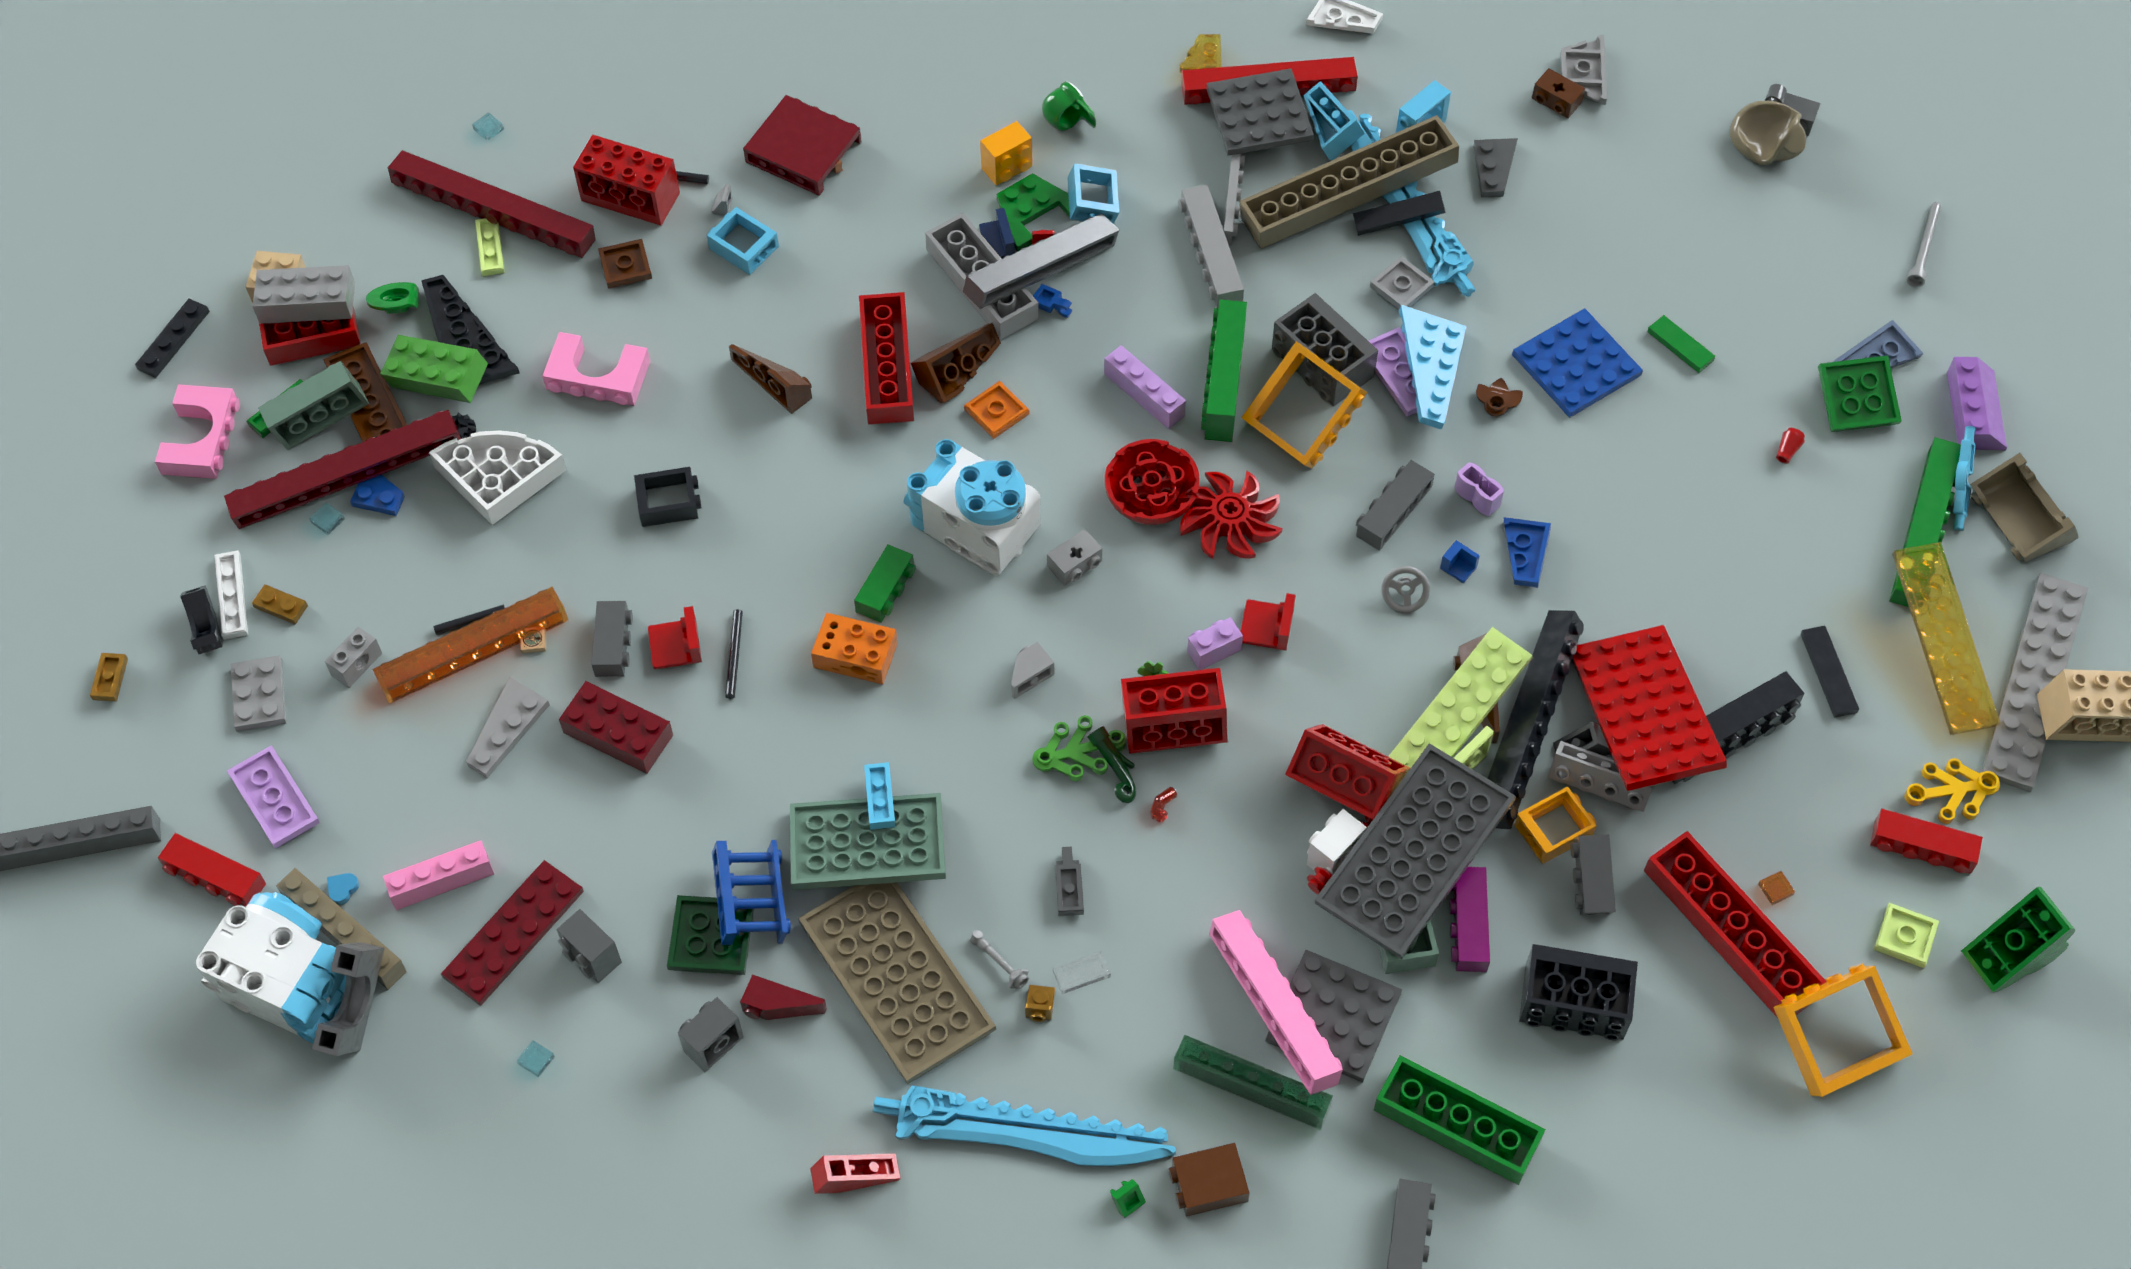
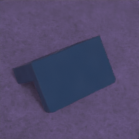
M1005 208L996 209V221L979 224L981 235L1003 259L1005 256L1015 253V246Z

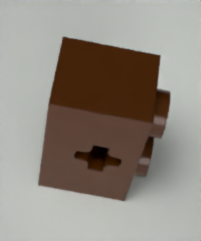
M1548 68L1534 84L1532 99L1552 109L1557 114L1569 118L1582 103L1585 88Z

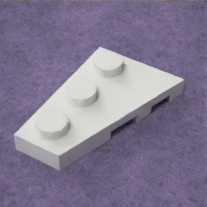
M1319 0L1307 18L1306 25L1373 34L1382 21L1383 13L1350 0Z

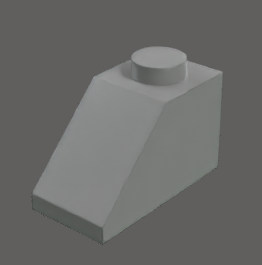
M1038 642L1031 646L1023 647L1017 654L1011 682V693L1014 699L1055 674L1054 661Z

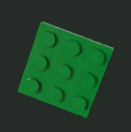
M1888 356L1820 363L1818 365L1831 432L1897 425L1902 422Z

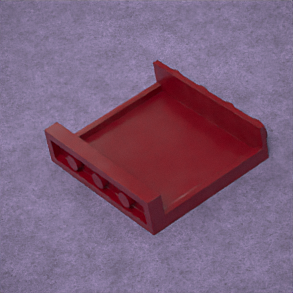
M785 95L743 147L745 162L820 196L824 191L823 181L853 142L858 144L862 142L860 127H857L854 123H848L839 119L836 115L828 114L818 107L810 106L798 98Z

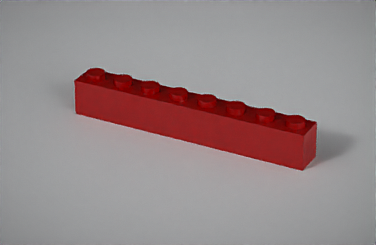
M1354 57L1182 70L1181 87L1184 105L1211 103L1206 89L1207 83L1285 69H1292L1301 96L1306 94L1320 81L1331 93L1356 91L1358 75Z

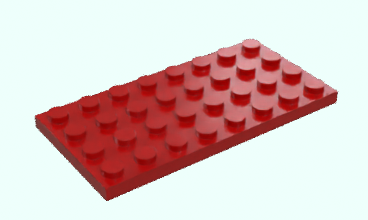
M1664 625L1577 645L1572 662L1627 791L1727 768V760Z

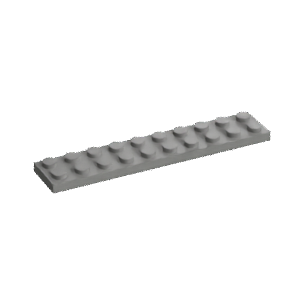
M2040 572L2037 578L1982 772L1991 771L1995 773L2002 783L2031 792L2046 743L2037 694L2067 667L2088 591L2087 587Z

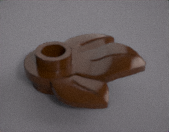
M1499 378L1490 387L1478 384L1476 396L1484 404V409L1489 415L1498 417L1504 415L1507 409L1515 408L1520 404L1523 391H1509L1505 381Z

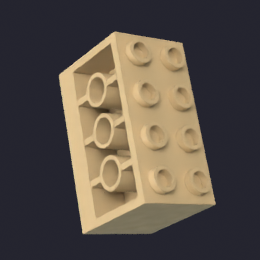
M2064 669L2037 694L2046 740L2131 742V671Z

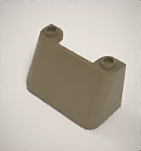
M2018 453L1971 483L1970 486L1973 492L1970 495L1977 505L1982 504L2009 540L2013 546L2010 550L2018 561L2023 559L2024 562H2027L2070 544L2078 539L2079 536L2075 525L2069 517L2066 518L2063 511H2060L2036 479L2034 472L2026 466L2027 461L2021 453Z

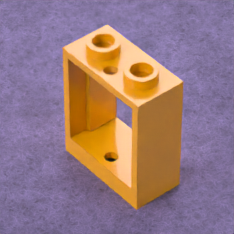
M1568 786L1519 812L1514 823L1542 864L1570 850L1571 843H1574V838L1594 835L1597 826L1593 815L1585 811L1578 795L1572 793ZM1563 806L1580 831L1552 846L1534 820Z

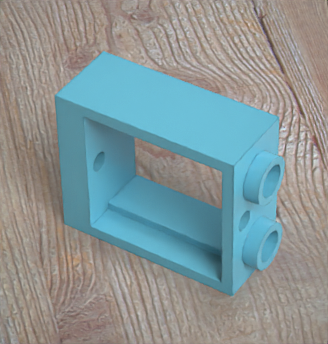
M1436 80L1431 82L1399 108L1396 133L1436 115L1444 123L1447 120L1451 91Z
M1074 164L1067 177L1070 220L1084 222L1089 217H1095L1102 213L1114 224L1119 214L1116 170ZM1081 182L1106 186L1108 204L1082 200Z
M737 207L730 213H727L723 220L716 227L711 228L707 234L708 246L711 251L749 275L779 247L777 232ZM738 224L760 238L745 253L723 240Z

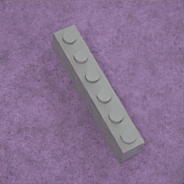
M1208 184L1183 189L1178 205L1180 212L1185 214V227L1191 231L1190 241L1192 247L1197 249V262L1203 266L1202 276L1204 282L1209 284L1208 293L1210 300H1214L1217 308H1219L1220 299L1243 301L1244 288Z

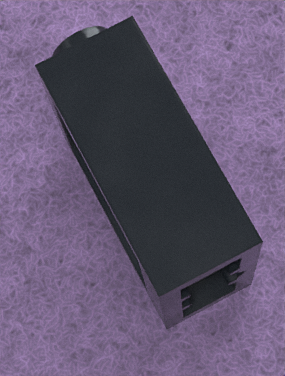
M691 467L634 475L638 511L642 527L699 518L697 509H702L700 495H695V489H699L697 475L692 476ZM687 483L689 502L649 508L647 489Z

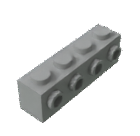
M1560 741L1548 774V778L1558 783L1576 787L1583 792H1590L1603 797L1605 800L1615 801L1626 805L1630 809L1642 812L1645 810L1654 786L1627 791L1613 759Z

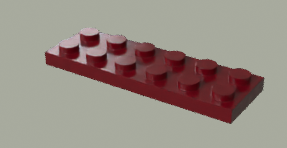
M543 860L440 973L442 978L482 1006L584 892L583 887Z

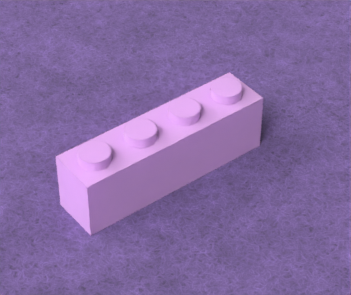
M1122 345L1104 358V374L1166 428L1170 429L1185 417L1186 400Z

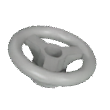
M1401 566L1391 570L1384 578L1381 588L1382 596L1386 604L1393 610L1410 613L1420 609L1427 602L1430 595V584L1425 574L1419 569L1411 566ZM1402 573H1409L1416 576V578L1412 579L1409 576H1403L1399 578L1398 581L1393 580L1395 576ZM1422 583V596L1416 603L1411 605V595L1414 593L1415 588ZM1407 585L1410 587V590L1403 591L1401 588ZM1389 587L1397 590L1403 596L1404 605L1397 604L1392 600L1389 594Z

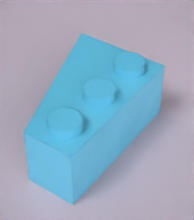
M1321 81L1303 95L1314 122L1321 148L1330 161L1334 160L1365 134L1357 120Z

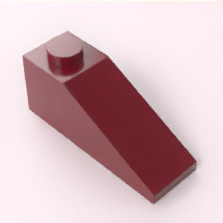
M753 974L740 1001L742 1011L752 1019L772 1020L825 1014L827 1010L826 1002L823 998Z

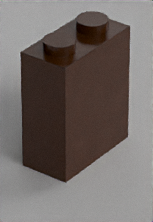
M1235 1143L1173 1157L1172 1167L1168 1168L1172 1184L1177 1183L1179 1190L1178 1193H1175L1179 1209L1184 1208L1186 1217L1249 1201L1250 1192Z

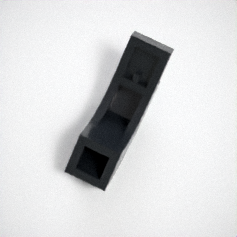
M206 585L182 592L180 597L191 627L192 637L190 641L193 650L196 649L199 655L222 648L221 632Z

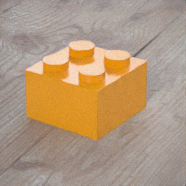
M1018 121L980 140L981 169L996 186L1002 182H1007L1013 176L1025 172L1033 166L1032 137Z

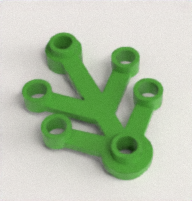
M1084 715L1078 719V728L1066 748L1057 750L1061 740L1068 736L1069 727L1065 722L1056 723L1054 735L1048 745L1034 752L1032 757L1033 765L1042 772L1052 769L1069 776L1072 781H1080L1083 778L1084 770L1079 764L1092 769L1095 774L1102 775L1106 773L1107 761L1104 758L1094 759L1085 755L1086 753L1098 750L1097 747H1093L1090 741L1080 744L1086 733L1092 729L1093 722L1091 717ZM1082 722H1088L1089 725H1088V726H1082L1081 723H1082ZM1063 728L1066 731L1059 733L1057 730ZM1120 730L1109 732V739L1119 751H1122L1126 746L1125 734ZM1119 737L1121 739L1118 741H1114L1112 738ZM1047 756L1049 759L1044 761L1041 757ZM1069 758L1079 764L1069 766L1060 760ZM1103 764L1104 767L1099 769L1096 765ZM1077 770L1080 774L1073 775L1072 772Z

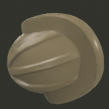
M1756 101L1746 105L1736 114L1730 126V138L1734 146L1742 155L1759 165H1769L1774 161L1793 159L1802 153L1806 145V134L1800 124L1802 115L1793 108L1776 101Z

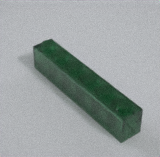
M1184 1035L1174 1057L1173 1069L1319 1130L1322 1129L1331 1107L1333 1095L1323 1091L1310 1095L1304 1084L1187 1035Z

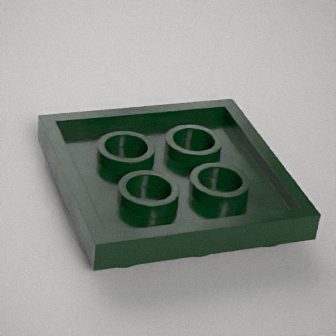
M677 895L667 969L672 971L745 975L751 932H740L739 935H736L732 945H722L717 898ZM737 909L735 919H738L739 922H752L754 909Z

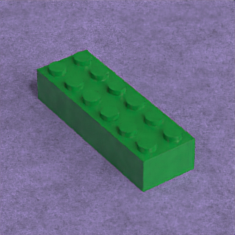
M1220 299L1219 308H1214L1201 430H1205V440L1233 441L1247 302Z
M1399 1055L1383 1085L1374 1106V1111L1517 1185L1520 1184L1546 1130Z

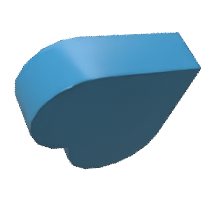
M352 873L327 877L329 896L338 905L346 904L350 899V895L359 888V881Z

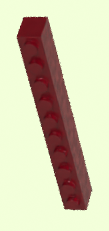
M402 150L387 167L391 183L398 187L424 195L436 202H441L454 209L469 213L474 217L486 218L491 224L498 223L499 226L507 228L512 232L525 235L529 239H535L549 247L565 251L570 255L583 258L596 241L592 224Z
M439 411L430 417L415 420L409 425L392 429L378 437H371L365 442L348 446L339 452L324 455L321 459L310 463H303L295 469L280 472L266 480L257 481L243 489H236L230 494L224 495L232 521L238 529H242L430 456V451L443 443L455 438L460 440L461 437L450 411Z

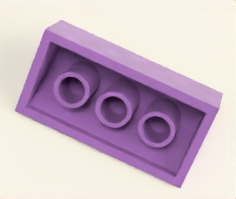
M1954 357L1947 371L1958 444H1961V441L1964 440L1965 427L1973 426L1976 428L1974 435L1975 450H2006L2007 444L1994 370L1978 357Z

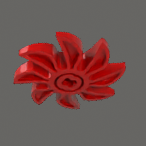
M1246 471L1244 485L1240 493L1233 492L1234 481L1226 474L1205 472L1206 479L1217 495L1208 487H1199L1196 499L1192 504L1195 507L1186 512L1180 523L1181 536L1203 528L1201 532V548L1211 559L1214 558L1216 545L1221 536L1227 537L1226 549L1231 554L1240 558H1255V552L1243 535L1253 543H1265L1274 540L1282 533L1283 528L1266 523L1277 513L1280 496L1276 494L1262 501H1257L1259 482L1248 471ZM1191 488L1184 491L1178 497V502H1185L1190 499Z

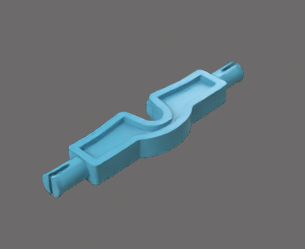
M1973 426L1965 427L1964 440L1961 441L1960 457L1956 470V492L1953 509L1955 521L1953 529L1958 531L1964 530L1965 517L1968 516L1971 494L1968 476L1973 475L1976 447L1974 443L1976 428Z

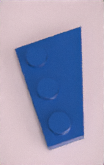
M1503 517L1514 585L1538 588L1549 541L1551 523Z

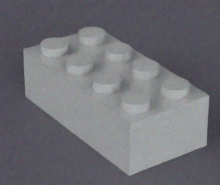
M349 265L257 270L252 307L259 324L352 319L355 281Z

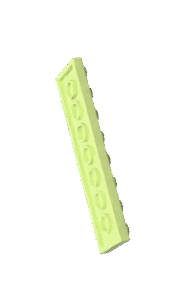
M1492 627L1388 757L1411 768L1429 743L1454 757L1532 660L1533 656Z

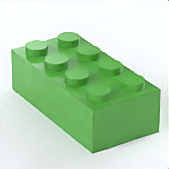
M397 335L380 375L392 388L471 403L488 363L477 349Z

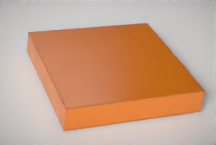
M998 381L964 405V410L993 439L1029 415V409L1001 381Z

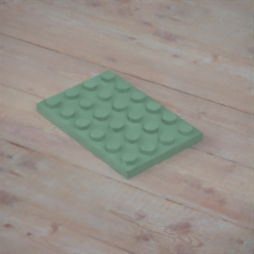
M941 793L893 796L896 827L870 830L867 798L790 804L792 890L946 879Z

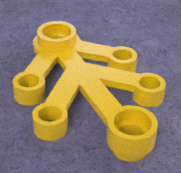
M1952 758L1945 766L1946 772L1931 762L1926 763L1921 771L1925 779L1932 780L1935 778L1946 785L1925 789L1922 785L1914 783L1908 786L1904 797L1909 805L1919 806L1924 800L1952 795L1946 807H1943L1938 814L1940 822L1949 824L1953 821L1955 811L1967 792L1976 791L1972 801L1967 803L1962 809V815L1969 820L1975 819L1980 811L1979 806L1985 796L1994 795L2000 788V781L1998 776L1991 771L1978 773L1963 765L1960 760ZM1953 764V765H1955L1958 769H1953V768H1951L1950 765ZM1926 769H1931L1934 773H1929ZM1961 774L1971 781L1962 782L1953 776ZM1983 782L1988 783L1990 787L1984 785ZM1911 795L1917 796L1918 799L1913 798ZM1967 809H1972L1974 811V814L1969 813ZM1943 813H1948L1950 818L1945 817Z

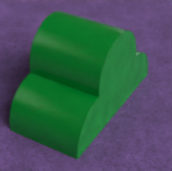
M2036 887L1964 947L1961 952L1991 991L1998 992L2014 984L2023 976L2042 969L2059 957L2069 946L2067 940L2075 933V928L2043 888Z

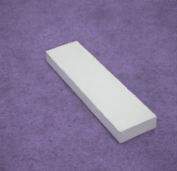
M239 550L216 554L214 556L222 637L226 640L247 636L248 628L241 554Z

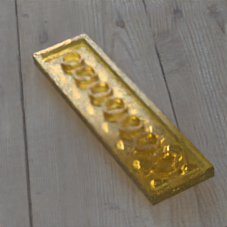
M1941 542L1895 550L1892 553L1950 735L1996 727V725L2001 723Z

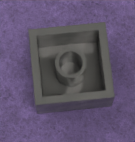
M581 909L576 911L556 929L560 938L558 943L564 949L562 953L570 962L576 961L580 965V971L588 979L593 977L600 983L622 963L615 942Z
M718 997L712 1002H706L700 1008L699 1013L692 1020H686L681 1025L680 1031L677 1032L684 1053L704 1072L709 1070L744 1038L739 1018Z

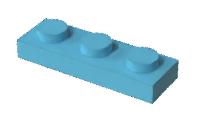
M889 762L864 765L870 830L896 827Z

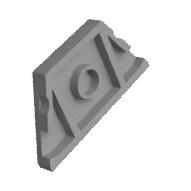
M1599 35L1596 40L1588 43L1584 40L1576 45L1561 48V75L1585 88L1584 97L1606 105L1607 87L1604 35Z

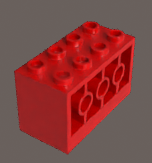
M593 134L573 166L581 201L662 226L680 194L674 159Z
M1220 668L1121 679L1129 754L1228 742L1227 708Z
M1320 724L1304 730L1285 775L1374 819L1411 768L1324 724Z

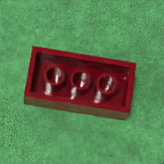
M588 681L584 682L559 718L564 734L648 774L673 737L670 721Z

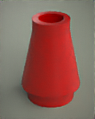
M1792 427L1783 432L1776 456L1779 462L1784 464L1790 462L1791 458L1805 443L1804 433Z

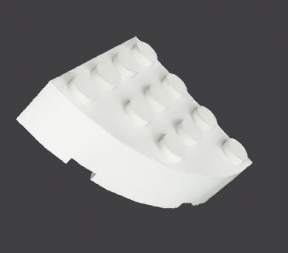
M498 430L472 433L471 437L460 440L455 438L429 452L434 468L491 525L498 522L566 471L561 453L541 440L536 441L527 438L525 434Z

